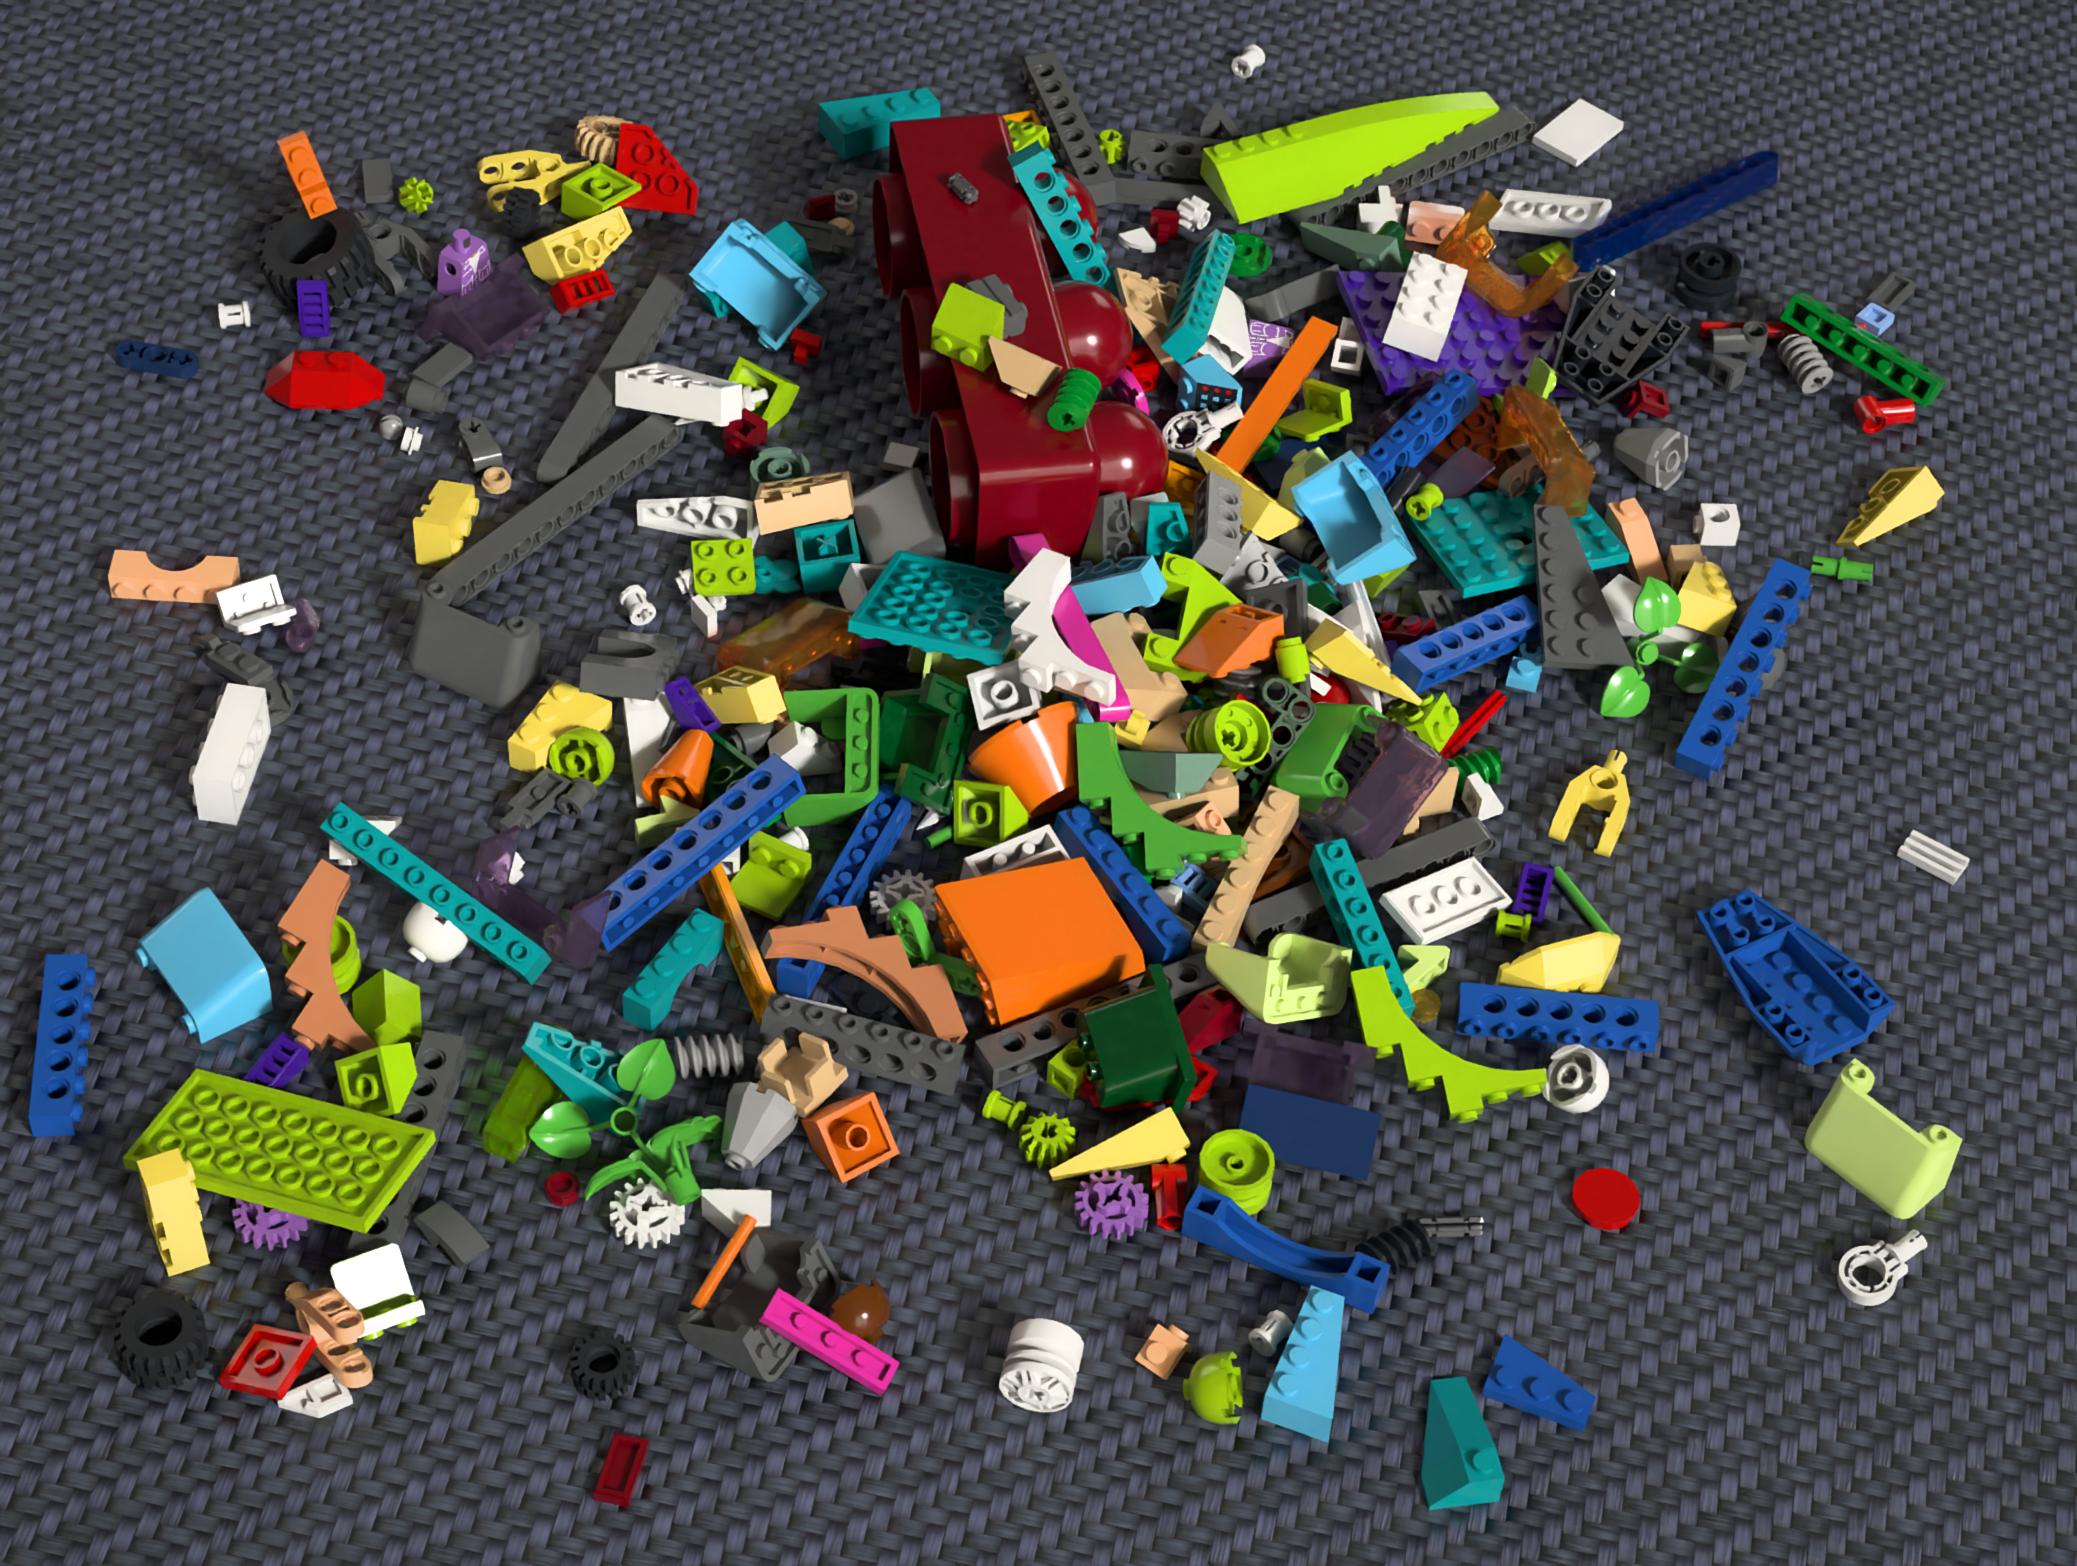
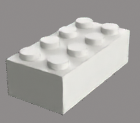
M1414 251L1382 343L1437 362L1446 340L1468 270L1460 268L1456 264H1449L1435 259L1428 254Z
M228 683L224 694L218 696L215 718H210L208 722L207 739L205 742L202 741L198 750L199 760L197 765L191 767L189 774V783L194 787L192 803L193 806H197L199 820L237 825L271 733L265 688Z

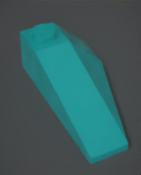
M1149 502L1142 556L1153 555L1157 565L1165 552L1192 559V539L1180 502ZM1160 598V601L1152 606V608H1172L1182 604Z
M535 1021L531 1024L522 1049L573 1102L586 1110L588 1117L597 1124L610 1121L615 1110L628 1106L634 1091L622 1089L617 1082L619 1063L628 1051L618 1049L614 1052L601 1048L600 1042L590 1040L586 1043L574 1039L569 1032ZM639 1095L633 1109L638 1118L646 1102V1099ZM611 1127L605 1128L608 1131L615 1134L616 1136L621 1137L620 1135L616 1134Z
M1466 1377L1431 1380L1420 1477L1428 1510L1499 1502L1505 1477L1495 1444Z

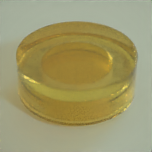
M1419 989L1411 994L1415 1003V1008L1411 1015L1413 1019L1420 1022H1430L1439 1016L1441 999L1435 992Z

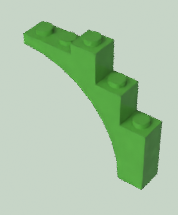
M1108 721L1076 724L1079 800L1086 806H1089L1091 810H1105L1111 804L1112 835L1119 841H1123V844L1126 845L1140 844L1142 839H1144L1146 870L1153 876H1156V879H1174L1175 874L1185 873L1184 860H1187L1189 864H1202L1207 862V858L1219 857L1221 861H1234L1239 859L1238 855L1248 854L1247 841L1241 835H1214L1190 830L1167 820L1151 809L1139 796L1126 775L1118 752L1115 728Z

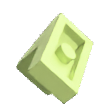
M659 795L660 814L635 819V839L638 849L660 845L676 832V827H683L700 813L699 810L665 795Z
M1402 945L1399 947L1397 963L1400 970H1402V975L1412 998H1415L1446 971L1451 949L1446 946Z

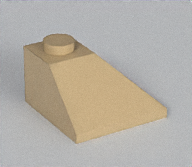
M990 335L988 342L1001 381L1011 385L1009 392L1025 399L1028 394L1039 397L1063 368Z

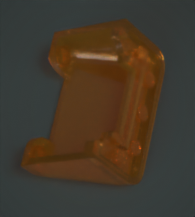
M811 597L799 598L788 607L731 641L723 643L718 650L717 670L722 672L737 665L772 674L776 679L778 688L781 687L785 690L789 687L790 675L828 652L834 656H842L848 659H852L860 654V637L856 633L848 632L849 619L854 613L848 609Z

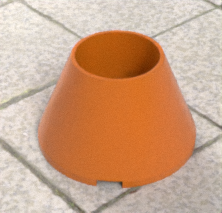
M1065 701L1037 711L1039 717L1022 724L1021 720H1018L989 738L968 757L970 765L968 763L966 767L969 772L982 782L1009 785L1028 812V818L1044 815L1074 799L1073 796L1079 793L1076 724H1082L1080 707L1075 701Z

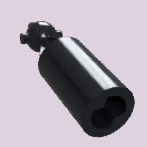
M1408 465L1402 467L1385 492L1397 519H1400L1406 510L1407 500L1411 496L1416 495L1419 488L1426 481V478L1419 471Z

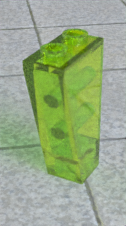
M542 1022V1024L568 1032L566 1029L560 1026H553L548 1023ZM526 1052L483 1129L484 1151L512 1163L516 1162L530 1142L529 1131L547 1109L557 1103L564 1093Z

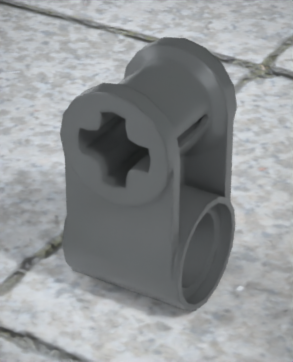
M475 417L463 419L459 423V433L462 437L459 442V450L464 456L470 471L475 474L491 467L501 466L503 460L500 448L492 438L485 423Z

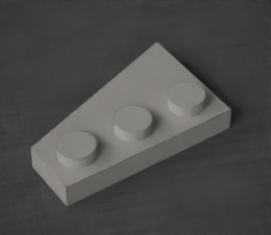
M1248 530L1240 542L1242 554L1238 563L1234 567L1230 566L1224 575L1219 574L1216 578L1228 590L1245 601L1246 590L1289 581L1276 566L1273 558L1266 552L1252 530Z

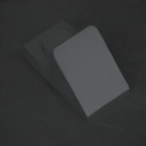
M1220 102L1214 103L1200 127L1201 138L1228 141L1242 138L1241 132Z

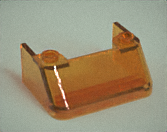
M1486 189L1440 243L1436 255L1438 260L1449 264H1456L1460 268L1468 270L1464 283L1504 317L1516 319L1550 303L1580 267L1562 252L1542 277L1533 279L1525 289L1487 258L1495 246V237L1485 226L1503 204Z
M1520 384L1507 386L1504 393L1496 442L1497 450L1529 445L1547 475L1542 505L1563 506L1568 518L1586 515L1591 483L1595 478V470L1592 463H1588L1561 419L1556 405H1553L1548 399Z

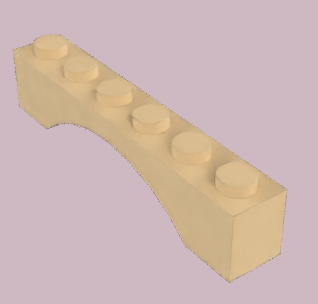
M1269 785L1243 837L1247 841L1248 854L1238 855L1239 859L1231 861L1191 940L1192 954L1206 951L1208 942L1221 941L1228 943L1231 948L1234 947L1240 927L1258 884L1274 855L1286 842L1299 816L1298 795Z

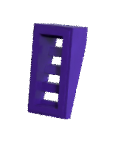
M297 280L301 336H330L331 316L326 280ZM305 293H321V295H305Z
M685 676L666 684L664 692L683 733L690 729H700L710 736L722 726Z
M1523 862L1511 914L1525 916V914L1518 913L1519 909L1537 913V917L1531 916L1530 926L1541 928L1555 869ZM1526 880H1529L1540 884H1544V886L1539 887L1525 882ZM1523 890L1540 893L1542 895L1541 897L1523 893ZM1521 899L1539 903V907L1521 903Z
M282 1032L270 1044L242 1080L251 1083L260 1081L267 1087L281 1090L309 1063L308 1050L298 1045L293 1037ZM277 1062H280V1063H282L284 1066L281 1067V1066L277 1065L276 1063H277ZM268 1071V1072H270L271 1074H273L275 1077L272 1078V1077L268 1076V1075L265 1074V1073Z

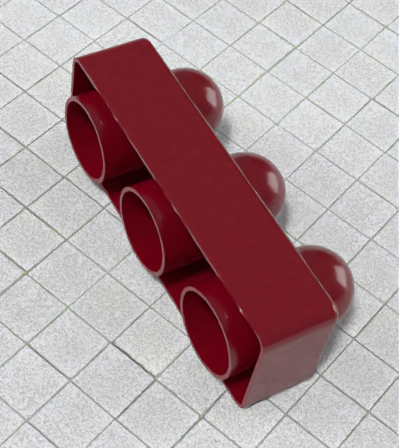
M987 113L891 121L889 127L888 173L875 174L872 186V223L876 263L885 299L887 301L900 300L901 355L911 412L915 419L929 418L931 484L936 517L945 544L959 543L965 565L1008 574L1014 567L1008 550L1009 537L1041 532L1051 551L1070 557V562L1073 563L1074 567H1078L1099 497L1119 491L1125 492L1130 513L1131 500L1161 493L1169 470V453L1161 430L1146 413L1132 405L1117 401L1094 402L1085 426L1070 432L1057 431L1048 422V410L1068 369L1081 368L1093 373L1101 382L1100 392L1107 389L1121 376L1129 362L1133 347V332L1128 314L1113 294L1097 284L1080 280L1051 281L1070 274L1007 158L1015 153L1007 122L1001 115ZM1053 167L1056 173L1062 171L1069 184L1065 191L1069 197L1073 194L1075 195L1082 208L1077 213L1081 220L1087 218L1094 231V234L1090 237L1095 244L1099 230V217L1092 195L1085 185L1072 174ZM956 173H960L962 177L978 190V200L976 202L973 201L971 204H966L948 186V178L951 175L954 176ZM1039 173L1034 180L1044 179L1047 173ZM1054 196L1050 198L1048 204L1056 203L1060 197ZM1072 220L1064 221L1060 227L1069 226ZM1077 244L1073 250H1080L1085 244ZM995 274L1003 284H1009L1014 298L1018 302L1022 301L1025 304L1028 317L1025 322L1024 332L1013 337L1008 336L1003 341L1063 367L1058 376L1039 397L1028 394L1025 399L1009 392L1011 385L1001 381L995 360L982 372L931 349L932 325L952 282L965 288L969 282L978 279L981 281L982 278Z

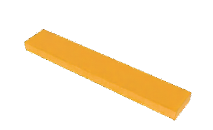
M720 862L699 879V883L712 915L724 921V944L759 1027H761L762 1016L771 993L776 994Z

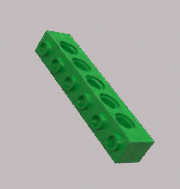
M1804 292L1793 295L1780 318L1904 396L1912 398L1914 402L1922 407L1933 405L1947 382L1945 378Z

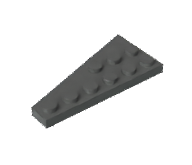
M1534 504L1531 509L1542 667L1616 671L1626 665L1635 668V664L1564 507Z

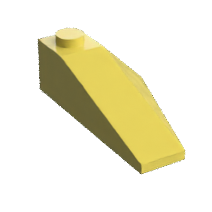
M618 206L522 247L533 274L554 286L558 281L595 271L605 262L604 260L607 256L615 251L631 234L632 229L622 207Z
M1198 447L1196 448L1194 453L1206 474L1212 471L1241 486L1243 504L1240 509V515L1243 519L1240 531L1246 535L1248 530H1252L1256 536L1258 535L1269 541L1302 525L1305 519L1288 506L1264 493L1263 489L1243 478L1240 473L1215 456Z
M1927 466L1889 469L1870 489L1868 495L1871 499L1867 504L1863 503L1859 506L1857 511L1860 513V516L1848 523L1836 544L1838 547L1859 546L1923 513H1927L1936 507L1937 501L1944 494V491Z
M1325 618L1304 643L1309 653L1308 660L1321 670L1323 667H1326L1335 673L1418 706L1421 704L1422 700L1394 674L1390 675L1389 672L1391 670L1375 658V654L1349 630Z
M1170 1106L1049 1170V1174L1052 1180L1055 1181L1090 1175L1092 1173H1102L1103 1170L1109 1172L1157 1164L1166 1159L1171 1164L1187 1155L1185 1149L1190 1147V1142Z

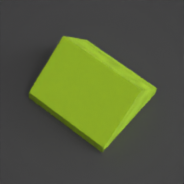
M383 968L352 992L353 1019L376 1044L385 1046L410 1042V1044L421 1043L423 1033L420 986Z

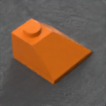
M874 1091L829 1104L813 1112L809 1118L800 1119L814 1152L839 1183L843 1184L899 1154Z

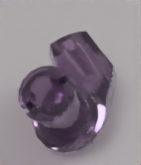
M302 598L291 601L289 606L296 608L297 614L290 616L292 625L286 633L287 644L297 652L307 651L314 645L320 620L308 599Z

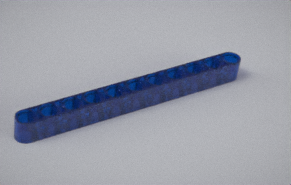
M1766 150L1756 152L1571 239L1570 268L1576 272L1592 271L1597 264L1603 266L1777 183L1778 153Z

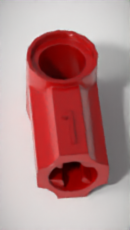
M1868 395L1861 397L1853 405V411L1863 431L1867 434L1877 433L1886 425L1914 422L1916 415L1915 404L1912 398L1878 401L1876 397Z
M1150 1164L1149 1183L1151 1195L1154 1194L1156 1225L1163 1227L1164 1230H1177L1183 1225L1184 1210L1186 1208V1165Z

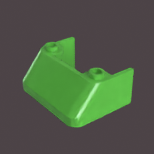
M870 688L784 692V700L790 722H821L822 734L827 740L834 743L846 742L845 793L802 795L783 811L787 826H822L844 823L874 800L878 794L880 703L878 696Z
M1318 702L1314 704L1316 712L1313 720L1277 765L1270 779V785L1298 795L1299 815L1331 839L1345 838L1347 840L1369 821L1344 801L1348 793V783L1333 768L1348 738L1350 737L1354 741H1358L1365 734L1373 733L1400 748L1410 740L1411 736L1372 706Z

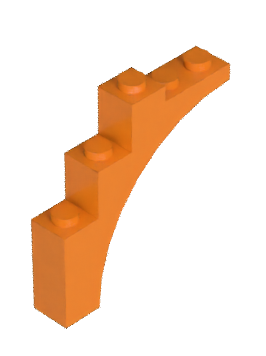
M303 130L277 141L286 161L287 170L310 219L338 209L305 131Z

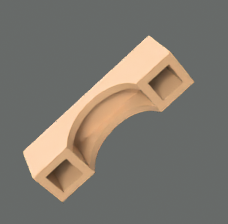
M115 550L108 580L112 598L217 604L214 592L240 584L241 576L238 557L206 556L201 563L190 569L167 571L153 565L144 551Z

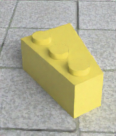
M444 480L437 482L429 495L430 505L423 504L421 507V513H424L423 516L413 519L417 564L444 568L463 553L464 537H469L472 524L471 518L472 516H477L479 510V498H475L474 485Z
M1694 561L1678 594L1681 603V616L1678 623L1722 638L1737 609V605L1721 567L1712 562H1705L1703 564Z
M736 665L692 685L721 724H766L776 720L777 714L786 710L774 675Z
M557 679L508 740L510 767L534 777L546 767L551 769L549 750L557 738L566 731L577 727H589L606 732L613 727L612 702L591 693L579 692V688Z
M178 1148L138 1160L137 1167L148 1223L168 1276L170 1277L210 1264L200 1225L203 1219L197 1203L199 1196L193 1181L195 1180V1174L190 1160L183 1161Z

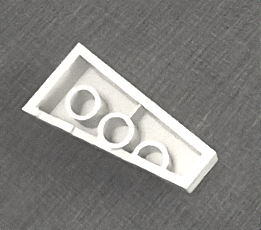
M655 362L616 371L615 406L690 418L697 421H708L714 426H728L730 421L741 419L742 384Z

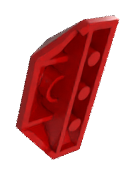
M294 351L268 371L265 396L273 398L289 408L351 410L366 405L373 400L383 399L386 377L384 373L354 352Z

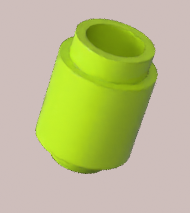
M1301 637L1276 641L1277 649L1274 651L1279 676L1287 679L1291 684L1306 681L1305 675L1311 674L1306 644H1302Z

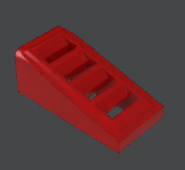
M604 268L558 281L550 288V294L561 315L616 294ZM593 279H596L601 292H598ZM583 283L586 284L590 295L588 294V292H587V290H586V288H585V286H584ZM573 287H575V289H576V291H577V293H578V295H579V299H578V297H577V295H576V293H575Z

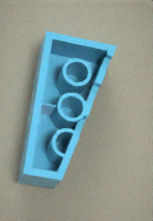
M1153 555L1124 557L1117 564H1115L1113 558L1104 559L1097 565H1093L1091 560L1082 561L1079 564L1080 567H1074L1073 563L1070 562L1071 581L1069 585L1087 618L1098 619L1107 613L1115 611L1125 613L1138 606H1143L1144 608L1154 606L1160 601L1161 595L1168 588Z
M1311 1285L1265 1393L1261 1419L1315 1439L1329 1442L1333 1421L1345 1297Z

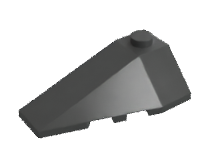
M1119 491L1099 497L1080 563L1091 560L1093 565H1097L1104 559L1113 558L1115 564H1117L1124 557H1135L1134 553L1137 551V545L1135 541H1131L1129 533L1132 524L1125 492Z

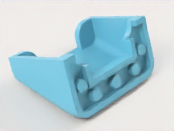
M742 218L733 221L689 273L694 279L692 283L704 293L707 290L717 292L758 328L757 333L760 335L758 341L769 350L774 348L777 351L792 335L794 328H798L827 295V291L752 224Z
M1351 450L1290 489L1295 498L1292 502L1293 507L1301 517L1306 515L1311 520L1330 558L1326 560L1328 567L1325 568V572L1333 584L1338 582L1344 586L1407 566L1417 559L1378 480Z
M209 887L194 892L137 942L138 949L134 950V954L139 965L142 968L147 966L150 971L155 969L159 971L183 1006L184 1015L180 1019L184 1029L189 1035L193 1033L200 1044L273 1010L269 977L262 960Z

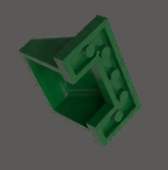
M926 673L922 688L884 691L880 705L879 787L882 782L895 786L894 795L941 816H950L954 801V780L960 779L976 721L970 689L936 673Z
M1162 964L1148 965L1137 991L1078 1012L1074 1021L1078 1033L1077 1046L1079 1051L1084 1053L1086 1076L1093 1083L1100 1108L1164 1101L1166 1109L1171 1106L1174 1114H1181L1198 1078Z

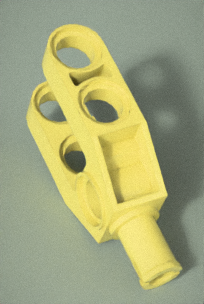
M534 150L488 156L481 159L477 165L479 176L483 183L498 184L491 187L486 194L490 208L495 211H504L503 204H506V197L515 186L533 189L539 193L541 198L539 205H543L562 194V183L592 167L590 160L566 164L562 161L560 154ZM515 163H525L524 167L519 170L511 169ZM488 167L498 168L497 171L492 174L484 173L485 169H487ZM496 194H506V197L500 201L493 200Z
M1611 750L1603 767L1594 765L1570 781L1552 821L1548 835L1549 838L1564 843L1581 804H1588L1596 810H1605L1611 813L1610 817H1606L1599 843L1597 848L1594 849L1595 854L1607 858L1610 857L1625 824L1630 805L1626 778L1624 774H1621L1627 762V757L1623 752L1620 751L1615 761L1618 750Z

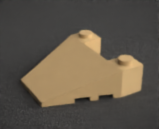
M1116 267L1113 273L1122 306L1173 382L1178 386L1180 364L1160 346L1181 286L1170 281L1165 285L1158 283V278L1150 277L1148 280L1141 279L1140 273ZM1197 351L1185 363L1204 355Z
M1115 612L1091 622L1092 629L1128 695L1131 710L1136 709L1145 714L1143 719L1162 722L1168 716L1177 714L1188 695L1179 677L1171 672L1150 671L1139 652V648L1148 632L1153 633L1146 619L1137 613ZM1055 685L1053 686L1054 690L1082 699L1081 695L1075 694L1068 690H1064Z
M1188 710L1168 716L1146 733L1139 750L1189 752L1185 739L1187 729L1194 717L1203 713L1202 710ZM1229 766L1216 768L1201 790L1194 793H1185V799L1166 798V792L1151 791L1129 778L1139 796L1148 806L1161 816H1167L1169 821L1177 820L1178 816H1187L1195 813L1209 802L1215 804L1223 819L1239 816V785ZM1109 804L1108 809L1103 810L1105 817L1112 818L1111 804Z

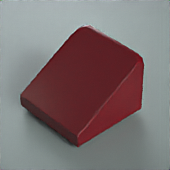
M832 193L809 199L803 207L805 218L818 222L835 217V194Z

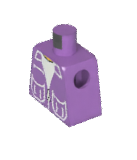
M457 229L453 232V240L439 254L437 292L462 302L492 273L488 248L484 240L470 235V232L466 229Z
M1250 319L1248 333L1253 357L1244 365L1243 377L1270 378L1293 345L1295 331L1290 328Z

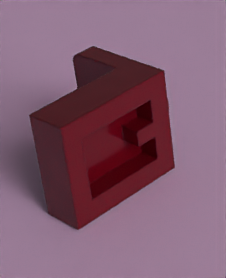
M1638 380L1622 396L1625 417L1629 419L1633 418L1640 410L1662 419L1670 413L1666 390L1644 381Z

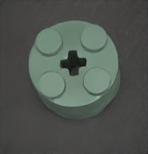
M771 447L761 451L759 457L750 463L751 500H755L760 483L810 476V466L807 458L801 453L800 456L792 453V449L787 447Z

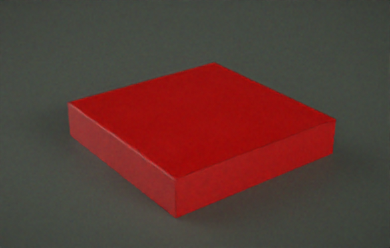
M254 1324L218 1380L222 1387L226 1389L282 1400L318 1344L312 1335Z

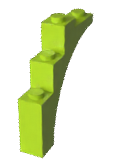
M1384 965L1350 972V982L1366 1056L1374 1054L1375 1058H1385L1394 1055V1050H1400L1407 1087H1416L1417 1091L1432 1089L1436 1087V1082H1441L1449 1120L1457 1119L1458 1123L1475 1121L1478 1119L1477 1115L1483 1113L1484 1106L1482 1100H1488L1489 1104L1500 1103L1508 1100V1095L1521 1093V1097H1531L1540 1094L1541 1089L1546 1087L1547 1077L1545 1068L1522 1071L1493 1069L1465 1061L1439 1047L1424 1035L1404 1013L1391 990Z

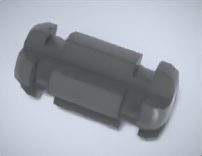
M956 173L954 176L951 175L948 178V186L966 204H971L973 201L976 202L978 200V190L962 177L960 173Z

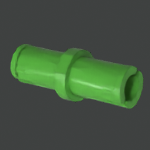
M1814 555L1811 574L1837 577V580L1845 578L1870 583L1874 564L1848 561L1846 557L1835 559Z

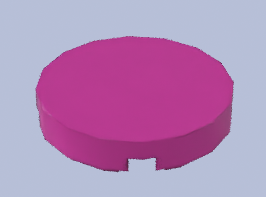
M1125 368L1121 376L1110 385L1112 395L1115 400L1120 399L1122 403L1132 405L1149 416V407L1143 389L1135 376Z

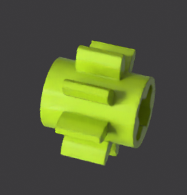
M1112 129L1098 133L1096 140L1107 164L1121 160L1122 154H1126L1127 142L1123 141V135Z
M413 177L406 180L404 186L399 187V201L407 209V212L415 210L419 214L427 211V206L433 204V190L425 182V179L417 181Z

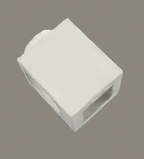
M1701 503L1699 514L1693 518V532L1698 533L1700 545L1735 546L1740 528L1736 504Z

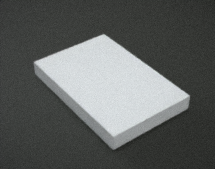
M1579 99L1533 136L1532 143L1577 167L1623 129L1624 122Z

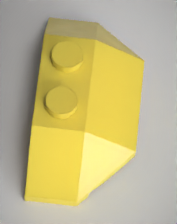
M1595 932L1538 947L1519 956L1511 964L1506 962L1500 965L1495 985L1594 995L1601 992L1616 961L1621 939L1616 934Z

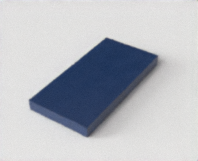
M1351 424L1342 426L1340 431L1321 435L1318 440L1313 442H1304L1298 437L1281 441L1280 448L1273 457L1263 461L1249 462L1248 465L1270 496L1274 497L1279 495L1285 472L1292 466V458L1303 449H1306L1308 452L1319 446L1332 462L1343 455L1344 439L1347 433L1358 435V433Z
M1248 1084L1239 1129L1255 1133L1265 1140L1272 1149L1275 1160L1367 1181L1382 1114Z

